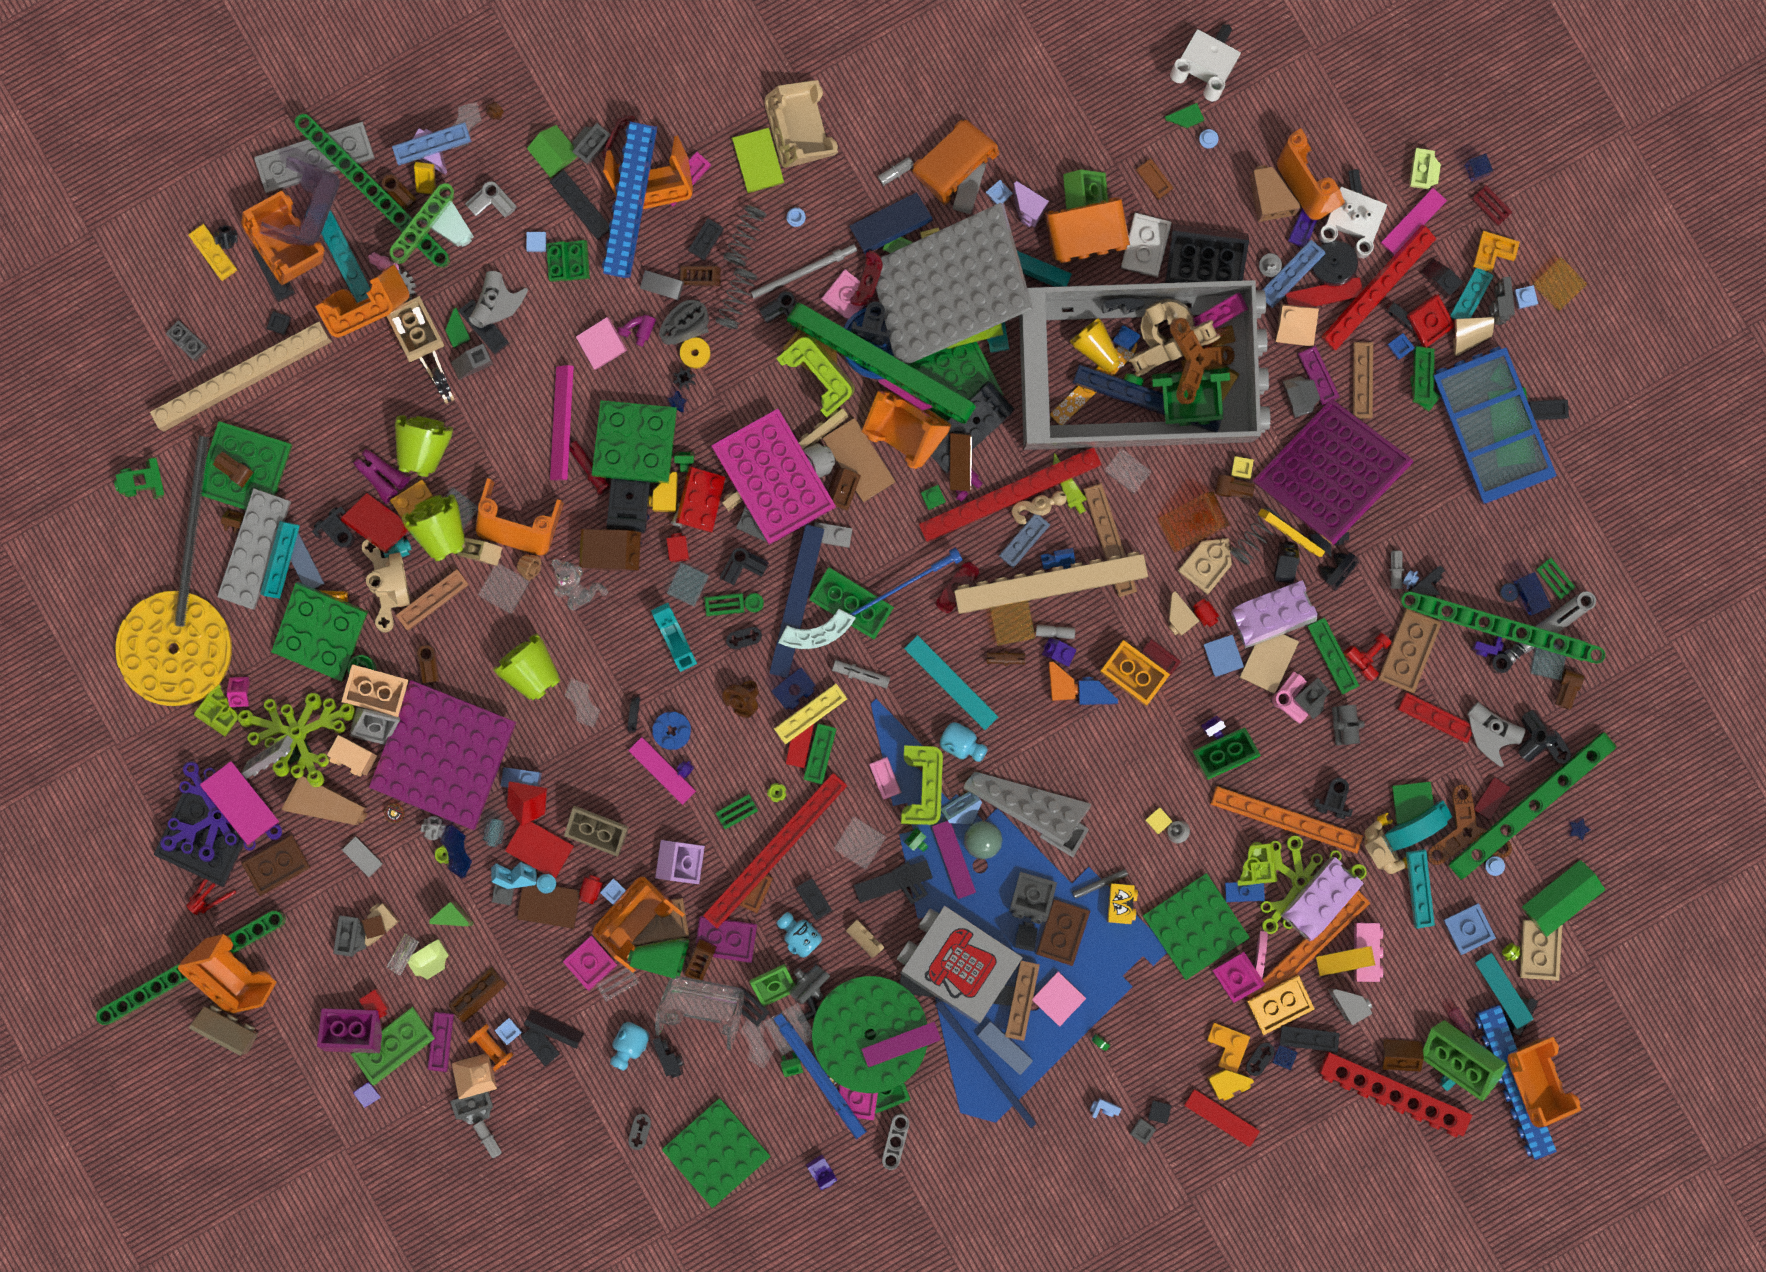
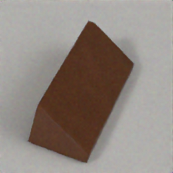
M969 432L950 433V490L971 491L972 435Z
M491 967L448 1006L456 1017L465 1023L507 984Z

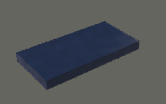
M916 192L849 227L864 254H866L868 251L876 250L932 222L933 219Z

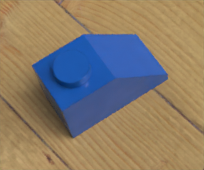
M1083 677L1082 681L1078 682L1079 705L1118 704V699L1099 681H1094V677Z

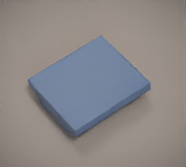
M1233 635L1204 644L1214 677L1244 667Z

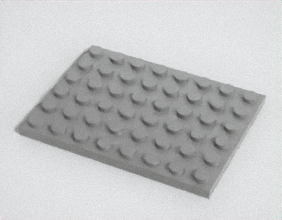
M1002 203L996 204L881 258L883 266L876 290L880 303L885 307L884 320L886 328L891 330L889 339L894 357L907 365L1033 309L1005 207Z

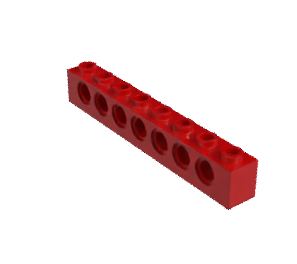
M1328 1051L1318 1073L1322 1074L1321 1079L1331 1083L1333 1080L1340 1082L1339 1086L1350 1091L1352 1087L1358 1090L1357 1094L1368 1099L1370 1095L1376 1098L1375 1102L1383 1106H1386L1387 1103L1393 1105L1392 1110L1404 1114L1405 1111L1412 1114L1410 1118L1420 1122L1422 1119L1429 1121V1126L1438 1130L1440 1127L1447 1129V1134L1456 1138L1458 1134L1464 1137L1473 1116ZM1339 1067L1345 1068V1075L1343 1077L1336 1075V1070ZM1357 1075H1362L1363 1082L1360 1085L1354 1083V1078ZM1376 1082H1379L1381 1085V1090L1378 1093L1372 1091V1085ZM1397 1090L1399 1097L1397 1100L1392 1101L1390 1093ZM1411 1098H1415L1417 1104L1414 1108L1410 1109L1408 1101ZM1429 1106L1434 1107V1114L1432 1116H1427L1425 1113L1426 1108ZM1446 1114L1452 1115V1121L1449 1124H1445L1443 1121Z

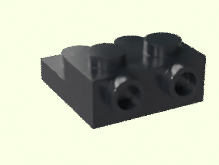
M663 1036L654 1038L652 1041L666 1077L671 1075V1078L682 1075L684 1073L682 1066L685 1063L681 1053L677 1054V1051L668 1052L671 1047L667 1038L664 1039Z

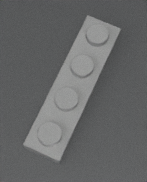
M287 735L248 760L241 772L243 777L247 779L252 775L256 776L261 769L265 770L271 763H276L280 757L287 756L291 750L290 745L293 739Z

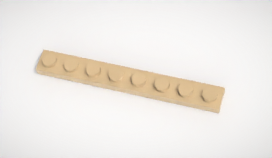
M835 410L829 415V420L825 423L821 421L814 427L815 431L811 434H804L799 439V445L802 450L817 443L848 418L845 410ZM731 492L725 496L723 505L729 512L743 500L738 492Z

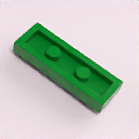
M1418 346L1414 348L1412 402L1432 404L1434 348Z
M818 724L804 780L823 784L837 728Z

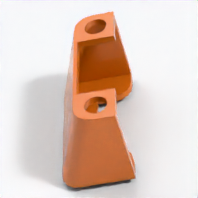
M1554 1037L1537 1039L1508 1055V1063L1530 1121L1538 1128L1548 1126L1582 1110L1579 1098L1576 1095L1564 1093L1562 1082L1555 1070V1064L1551 1060V1057L1556 1056L1559 1050L1558 1043Z

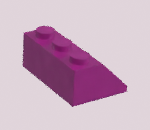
M322 1008L317 1041L318 1048L329 1052L380 1053L382 1030L377 1010Z

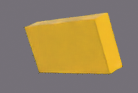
M415 162L416 192L433 194L436 190L434 164Z

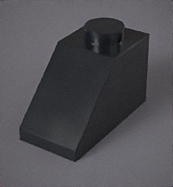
M1435 259L1431 260L1419 272L1445 299L1463 283L1450 268Z
M1023 921V925L1018 924L1013 947L1034 952L1038 928L1034 927V923Z

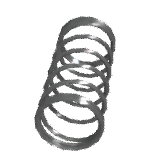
M745 205L744 207L745 211L750 215L740 216V219L747 225H736L737 230L742 234L732 235V238L739 244H728V247L735 253L726 252L723 256L727 261L742 267L746 265V262L733 255L745 259L748 258L733 250L730 245H737L750 250L752 248L739 242L734 235L747 237L755 241L756 239L745 234L738 226L760 231V229L744 221L742 217H750L765 222L758 217L766 218L767 216L764 211L750 205Z
M735 268L733 273L742 281H730V284L737 290L730 289L726 291L734 300H723V304L730 309H719V313L727 319L717 317L715 320L717 323L735 330L738 329L740 323L725 316L721 310L741 315L743 313L728 306L724 301H732L743 305L747 304L731 296L728 291L749 296L751 294L737 288L731 282H740L754 286V284L745 281L735 273L751 280H757L758 278L757 275L741 268Z
M1269 507L1264 508V510L1271 512L1284 522L1282 517ZM1260 516L1257 518L1262 526L1255 523L1251 524L1255 534L1249 531L1244 532L1249 542L1238 539V544L1243 550L1232 547L1230 550L1231 554L1245 565H1249L1250 561L1242 553L1251 559L1254 558L1242 547L1239 541L1249 544L1260 552V549L1251 542L1246 533L1252 534L1267 544L1252 525H1256L1274 536L1260 521Z

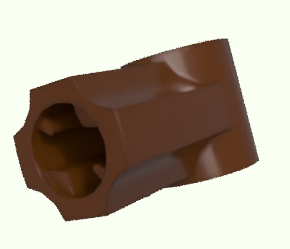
M390 174L382 179L384 191L405 211L410 209L417 201L396 176ZM395 181L396 186L393 189H388L386 187L387 182Z
M223 451L216 457L213 463L216 468L228 475L229 479L242 488L254 473Z
M1218 475L1215 494L1223 497L1233 496L1252 500L1255 484L1235 480L1231 476Z
M430 645L421 646L417 651V656L420 663L422 683L439 681L436 650ZM426 648L432 652V656L429 659H424L422 656V652Z
M1565 669L1560 680L1561 687L1555 705L1571 710L1577 691L1582 687L1585 675Z

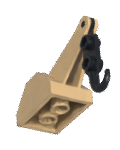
M420 296L400 305L387 315V318L409 362L420 358L447 404L453 401L454 397L435 350L443 347L444 344ZM432 353L437 366L432 372L423 359V356Z

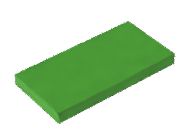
M411 1007L382 1030L380 1053L353 1052L351 1055L374 1086L434 1040L435 1036L415 1008Z

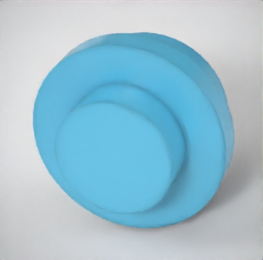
M543 874L537 880V888L542 893H551L556 887V880L550 874Z

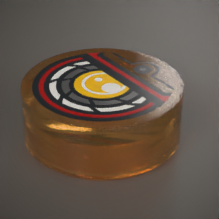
M390 804L386 807L384 814L389 822L397 823L404 818L405 812L401 805Z

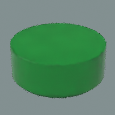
M1129 373L1125 374V381L1142 386L1143 378Z
M757 593L749 594L745 599L746 609L752 613L762 610L764 606L763 598Z
M1096 1033L1092 1037V1042L1104 1051H1107L1111 1046L1108 1041Z

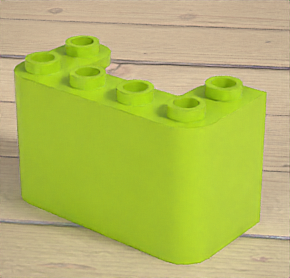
M809 335L798 339L776 358L782 366L787 364L790 367H797L802 362H805L824 384L828 391L821 396L823 406L821 412L826 417L848 400L855 391L853 382L818 341Z
M904 745V761L906 764L912 767H923L921 805L912 804L906 806L902 810L901 824L934 825L941 816L942 752L937 747Z

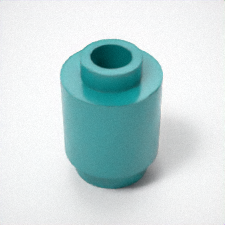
M402 537L387 553H384L385 558H389V554L401 552L402 558L410 555L409 551L412 550L411 544L408 539L405 540Z

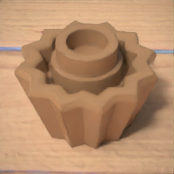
M535 555L522 556L517 563V571L528 581L534 579L541 570V557Z

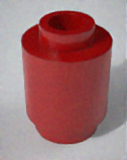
M1205 598L1193 606L1194 614L1204 627L1208 625L1210 628L1219 622L1217 618L1220 615Z
M589 875L588 878L584 877L579 891V900L589 904H594V901H597L603 884L599 882V877Z

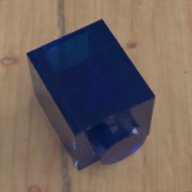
M1486 153L1468 160L1465 164L1471 182L1487 177L1493 172Z

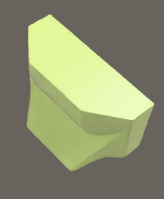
M1415 149L1410 174V187L1429 189L1432 185L1438 184L1441 164L1435 158V151Z
M440 939L408 957L406 962L415 976H422L428 980L445 969V961L449 954Z

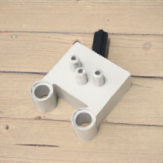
M1353 169L1348 171L1351 190L1343 187L1340 188L1345 204L1329 214L1327 222L1319 232L1318 237L1323 244L1333 242L1338 236V231L1359 238L1360 240L1355 245L1354 250L1357 257L1366 258L1373 251V241L1387 204L1363 195L1359 170ZM1324 231H1331L1333 238H1326ZM1359 245H1367L1368 252H1362Z

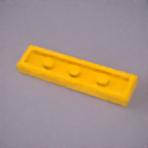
M1261 508L1258 513L1261 518L1318 557L1323 556L1324 550L1271 512Z

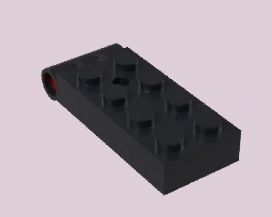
M990 381L983 384L968 399L976 408L966 424L960 423L951 417L946 419L951 424L950 430L931 455L946 473L950 471V433L969 432L972 435L973 450L1015 410ZM974 417H979L977 423H973Z
M611 479L607 530H628L646 533L651 482ZM631 494L633 495V498L627 499V496Z

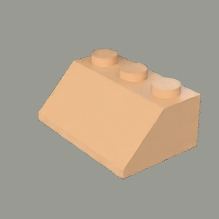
M352 665L342 702L398 717L408 680Z

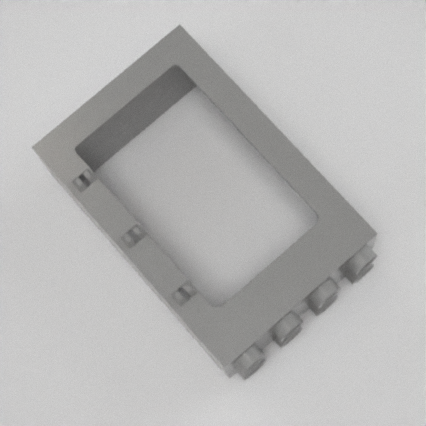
M1255 280L1027 288L1033 309L1019 315L1024 450L1251 443L1258 439L1261 433H1265V430L1270 429L1269 406H1260V395H1263L1264 391H1268L1269 388L1268 368H1259L1258 357H1261L1263 352H1267L1266 329H1257V318H1261V314L1266 312L1265 290H1256ZM1241 293L1248 310L1215 328L1220 338L1213 342V347L1231 346L1233 351H1235V359L1232 364L1226 366L1240 373L1222 403L1224 416L1218 432L1214 433L1194 425L1179 426V423L1166 424L1165 422L1050 426L1046 320L1143 317L1147 307L1163 299L1178 300L1185 305L1191 304L1189 310L1193 316H1196L1234 294ZM1119 298H1134L1144 300L1145 302L1142 309L1124 315L1121 308L1103 314L1101 308L1103 302ZM1062 308H1073V312H1062ZM1225 351L1223 357L1227 359V352Z

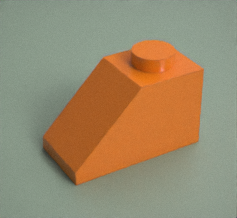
M1049 662L1051 701L1074 700L1075 695H1079L1078 683L1074 684V679L1054 662Z

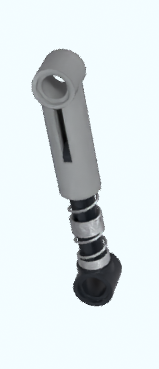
M1588 591L1579 593L1535 627L1559 633L1583 614L1593 609L1596 604V598ZM1582 597L1588 599L1589 604L1587 607L1581 604ZM1575 607L1576 610L1562 619V616ZM1518 642V644L1513 645V648L1493 656L1490 659L1489 667L1493 673H1505L1513 666L1517 658L1520 659L1521 655L1527 654L1534 647ZM1498 659L1504 661L1503 669H1499L1496 666Z

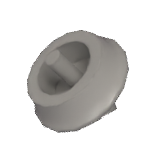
M1268 253L1261 258L1259 268L1263 275L1273 277L1280 272L1282 262L1277 255Z
M1175 821L1168 828V837L1176 844L1184 842L1190 834L1189 825L1184 821Z

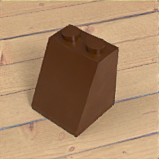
M581 529L579 568L603 571H639L641 532Z

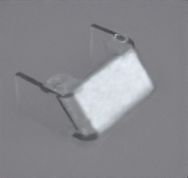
M676 976V979L671 978L656 1010L655 1036L660 1035L664 1024L676 1025L682 1021L683 1016L720 1023L719 1031L727 1036V1050H731L739 1029L744 991L738 987Z

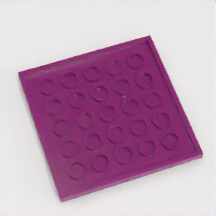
M1331 399L1257 475L1253 482L1325 540L1334 545L1413 463V460Z
M410 680L398 716L400 721L392 736L388 737L369 788L475 830L515 728L516 721Z

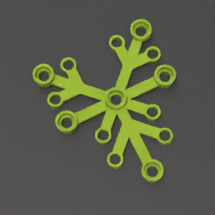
M310 693L305 699L306 707L298 723L293 715L294 710L289 704L282 706L281 712L286 717L290 727L282 724L276 710L277 704L273 699H268L264 702V707L269 712L272 721L256 717L249 710H243L239 713L238 721L243 727H250L254 724L267 728V730L261 733L252 732L248 735L247 739L251 745H258L260 741L265 740V746L268 748L270 747L268 746L269 743H276L287 735L293 739L290 745L291 750L287 756H282L273 764V770L277 776L283 777L289 773L290 767L287 762L297 744L301 757L297 765L291 768L293 777H302L306 766L309 772L307 781L312 787H320L324 783V777L320 771L316 770L313 762L321 767H325L329 763V758L326 754L316 755L308 751L304 742L306 734L320 727L334 730L336 733H342L345 730V725L338 719L343 718L346 721L354 719L356 710L351 704H343L339 711L331 714L336 708V703L333 699L328 698L323 702L324 710L320 718L306 725L312 711L319 709L322 705L320 696L316 693ZM278 733H283V734H285V735L280 736V737H278V738H276V739H274V738L271 737V736H274V735H276V734H278ZM326 758L324 762H320V760ZM299 769L300 772L295 774L294 772Z
M1291 836L1287 840V847L1292 851L1295 872L1282 864L1280 842H1271L1277 843L1279 846L1278 850H1274L1276 870L1289 877L1293 887L1284 900L1276 902L1264 901L1261 903L1260 909L1264 913L1276 910L1271 918L1264 920L1262 923L1263 931L1268 934H1273L1278 930L1277 922L1281 918V913L1293 901L1298 892L1300 893L1313 876L1310 875L1317 865H1320L1323 861L1320 854H1313L1310 858V863L1303 871L1300 855L1303 841L1298 836ZM1292 840L1297 841L1298 845L1296 847L1291 846ZM1254 842L1251 845H1259L1262 843ZM1337 850L1329 854V858H1331L1332 854L1336 852L1339 855L1338 860L1340 861L1342 858L1341 853ZM1314 856H1319L1320 861L1318 863L1313 861ZM1356 864L1350 870H1347L1353 877H1358L1360 880L1365 878L1367 874L1366 868L1360 864ZM1357 868L1361 870L1359 876H1356L1354 873ZM1299 878L1304 879L1303 885L1298 884L1297 881ZM1265 903L1269 904L1270 906L1269 910L1267 911L1263 909V905ZM1283 919L1282 924H1283V926H1284L1285 928H1287V929L1293 928L1292 926L1287 927V926L1285 925V920ZM1269 922L1273 924L1271 930L1266 928V924Z

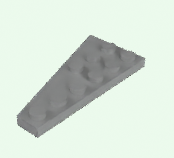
M975 771L964 785V789L1061 845H1064L1092 805Z

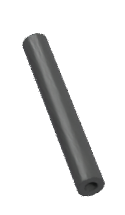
M1126 869L1120 870L1072 893L1075 899L1128 876Z

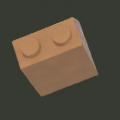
M1267 165L1256 167V170L1250 176V183L1258 222L1295 216L1300 209V204L1273 167L1267 168Z

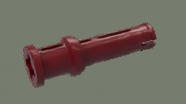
M578 441L572 442L569 445V451L588 475L587 480L595 486L598 495L606 492L611 487V482H608L604 477L592 476V461L578 444Z

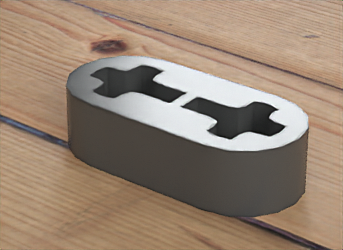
M645 1113L638 1114L633 1121L628 1143L634 1150L642 1149L647 1142L651 1118ZM642 1117H645V1121L648 1122V1125H644L641 1131L639 1130L640 1123H638L637 1120H641ZM641 1133L640 1140L643 1141V1143L639 1144L638 1146H635V1142L632 1141V1138L635 1139L637 1137V1134Z

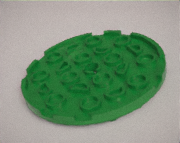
M876 976L851 979L833 989L825 997L817 1010L812 1028V1041L816 1057L824 1071L835 1082L847 1089L859 1093L889 1091L906 1082L917 1071L926 1054L927 1046L869 1068L862 1049L927 1025L926 1016L914 995L895 981ZM869 1029H873L876 1032V1037L873 1040L865 1038V1032Z

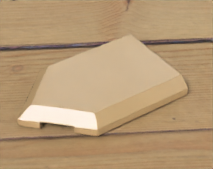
M1229 538L1201 541L1178 572L1208 595L1232 565Z

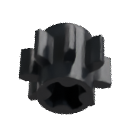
M229 225L220 226L217 229L218 232H214L215 244H220V247L223 249H230L234 247V243H238L237 230H232V227Z
M680 367V372L678 374L674 373L677 380L673 381V383H679L680 391L683 387L690 391L689 386L691 384L696 385L692 381L696 374H690V368L687 371H683ZM687 375L689 381L682 383L681 377Z

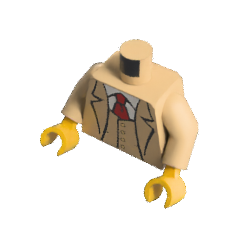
M1389 813L1378 816L1377 821L1365 830L1364 845L1378 869H1384L1388 874H1394L1407 868L1406 857L1402 860L1398 858L1382 830L1383 826L1393 822L1392 819L1387 820L1386 816Z

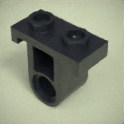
M879 302L870 303L866 308L862 327L856 326L857 322L853 321L851 332L864 340L873 341L875 344L888 345L891 330L887 329L886 333L881 332L885 307ZM876 312L879 316H873L871 313Z
M341 506L333 508L328 513L329 517L324 521H318L314 525L315 529L312 533L319 539L323 537L320 533L324 531L341 548H350L355 542L354 534L339 518L342 514L347 513ZM346 533L348 540L345 543H341L340 536Z
M1279 542L1274 572L1275 582L1294 584L1297 565H1299L1300 561L1298 545L1294 542Z
M1343 778L1332 779L1327 786L1323 803H1319L1320 799H1313L1312 806L1316 807L1315 811L1327 814V811L1335 813L1334 817L1343 820L1346 817H1351L1353 809L1343 811L1349 791L1348 782ZM1336 782L1341 783L1343 786V790L1340 793L1334 790Z

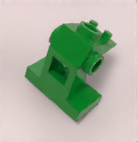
M150 458L146 461L147 469L132 471L131 468L120 470V474H116L117 480H114L116 491H119L125 497H133L137 495V491L152 490L153 499L162 498L164 490L157 458ZM144 475L146 484L135 486L133 477Z

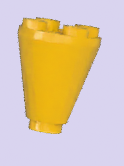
M1099 318L1087 325L1069 341L1074 348L1102 369H1107L1109 373L1121 364L1107 330Z

